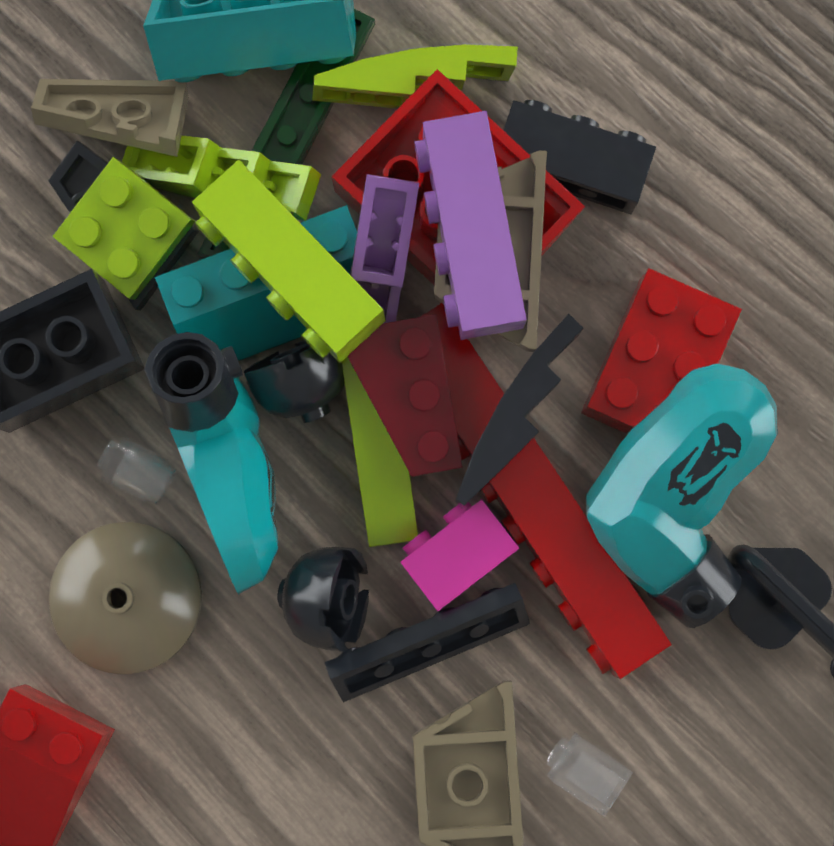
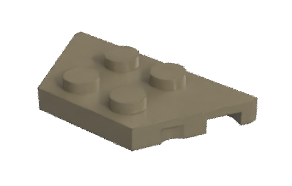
M541 150L530 154L529 158L506 168L498 167L527 321L523 329L497 333V335L527 352H534L537 349L547 151ZM438 223L437 243H442V237ZM436 265L434 299L444 304L443 296L452 294L449 275L439 276Z
M509 680L502 681L413 734L420 843L427 846H524L512 681Z

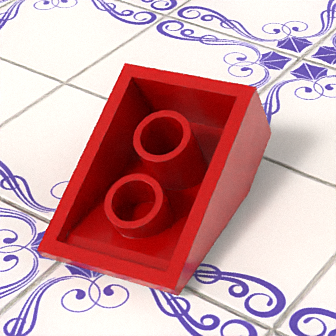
M27 684L10 688L0 706V846H56L115 729Z

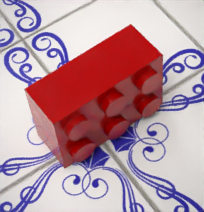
M648 268L635 288L581 414L628 434L669 396L676 384L689 372L705 366L719 364L742 309Z

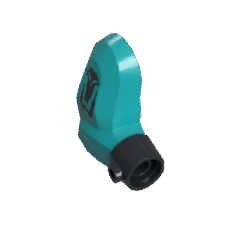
M190 332L174 334L156 345L149 354L144 370L177 445L228 574L239 595L265 580L278 551L274 471L259 437L260 418L251 395L243 381L239 378L243 376V372L232 346L220 350L216 343L202 334Z
M713 364L694 369L681 379L669 396L637 424L619 444L611 459L588 491L585 501L587 519L598 542L621 571L646 590L652 600L688 628L701 626L715 618L735 598L741 587L742 578L710 534H703L702 528L709 524L722 509L732 489L766 458L778 434L777 405L766 385L744 369L722 364Z

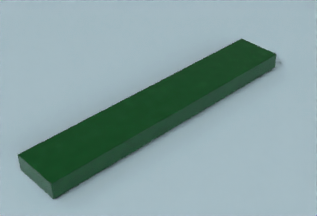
M354 9L356 26L354 56L346 57L344 60L333 64H323L319 61L297 63L251 151L262 153L270 161L303 164L334 104L333 102L312 100L314 76L355 62L375 26L374 18ZM206 237L197 255L205 259L230 248L224 241L215 246Z

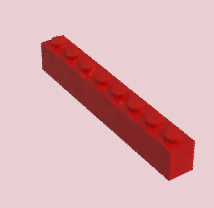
M440 303L420 317L437 314L461 460L463 461L467 457L471 460L474 449L504 392L468 339H460L458 326L448 327L445 307L443 303ZM533 438L480 492L488 503L497 499L507 514L501 520V523L517 546L525 541L535 557L534 560L529 562L531 569L545 588L553 584L564 600L557 607L571 629L576 631L581 627L591 641L592 645L587 647L586 651L602 675L610 670L613 676L622 679L672 644L627 576L598 542L586 515Z

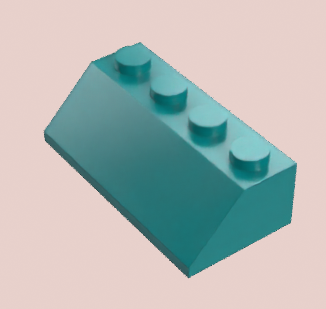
M152 0L143 25L158 81L174 79L182 83L191 82L202 75L222 73L225 76H238L246 73L249 69L270 67L273 70H286L294 67L297 63L319 61L323 64H333L344 60L346 57L354 56L356 40L353 0Z
M347 205L300 222L350 274L357 230ZM231 249L155 277L176 333L190 332L202 334L216 343L220 350L232 346L238 361L301 338L302 334L307 330L294 315L289 320H285L266 299V296L271 291L259 278L250 283L230 261L236 255Z

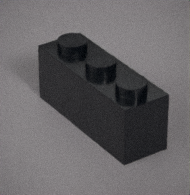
M513 100L503 129L529 155L539 150L547 151L546 170L573 196L628 214H632L639 202L656 150V146L647 144L643 136L631 131L622 130L617 134L601 129L598 122L585 116L573 115L571 118L552 113L550 106L536 100H525L524 103Z

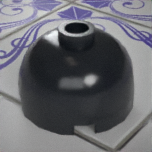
M305 340L295 343V348L281 354L277 351L243 371L250 392L262 408L270 414L282 418L301 416L303 423L312 422L330 413L331 409L328 403L340 395L345 384L343 363H339L330 352L324 358L320 357Z
M324 547L306 553L296 561L289 570L287 577L280 582L277 593L279 607L283 609L284 618L293 635L311 646L340 652L349 650L345 645L346 642H357L366 620L369 603V590L363 589L359 592V574H368L367 564L361 552L355 548Z

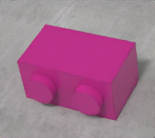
M482 499L473 506L469 502L463 508L457 505L443 516V519L448 524L444 529L433 537L425 530L402 548L408 556L400 563L437 611L441 610L519 549Z

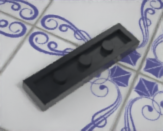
M513 583L503 588L490 589L479 598L458 607L442 609L434 614L432 618L410 627L394 629L384 638L365 646L349 648V650L342 652L338 657L324 663L330 680L344 703L530 624L522 596L516 584Z

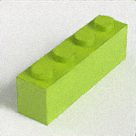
M239 159L192 201L201 217L195 222L196 226L215 246L219 245L222 241L228 245L236 254L230 261L250 283L259 278L269 288L271 293L266 296V299L285 320H289L294 315L307 328L302 337L320 357L324 358L330 352L341 363L385 322L384 310Z

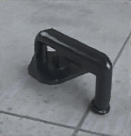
M735 546L728 555V560L742 578V583L735 598L728 604L729 618L732 623L755 645L769 650L785 646L803 629L833 658L830 671L834 678V623L821 612L829 602L832 594V584L827 573L804 551L798 548Z

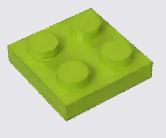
M112 157L52 237L127 298L136 300L196 221L123 162Z

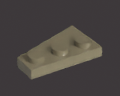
M40 79L31 111L35 125L177 157L189 99L187 82Z

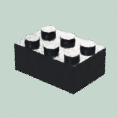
M93 269L0 311V430L11 433L145 369L105 281Z

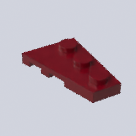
M437 314L383 323L347 357L410 475L413 477L463 468Z

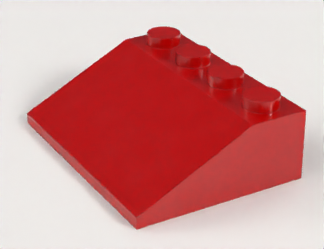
M438 69L331 176L334 191L359 215L367 174L419 182L407 260L434 286L436 269L434 244L437 243L438 223L429 224L424 192L433 191L429 171L419 172L414 141L423 140V122L482 112L476 104ZM488 117L497 167L503 169L530 157L518 143ZM547 170L541 257L585 208Z

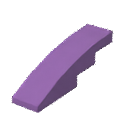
M367 174L350 275L381 306L385 315L384 323L396 321L419 182Z

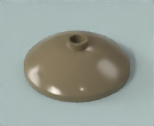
M118 522L103 525L76 540L57 564L49 592L52 622L66 648L88 666L114 674H133L150 670L177 654L189 640L196 627L202 603L199 574L193 560L184 547L164 531L153 526L134 522ZM117 588L123 589L127 594V602L121 608L115 607L111 602V594Z

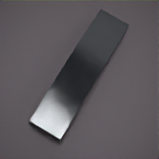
M570 314L561 321L534 351L497 405L474 449L455 502L461 508L496 476L539 432L525 417L561 381L548 366L583 330V327Z

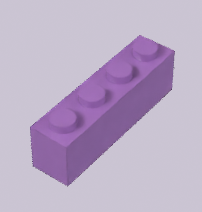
M487 111L423 122V140L414 141L419 172L429 171L433 191L424 192L429 224L439 223L442 243L434 244L439 276L448 274L452 294L443 296L448 327L458 326L461 340L523 329L527 319Z

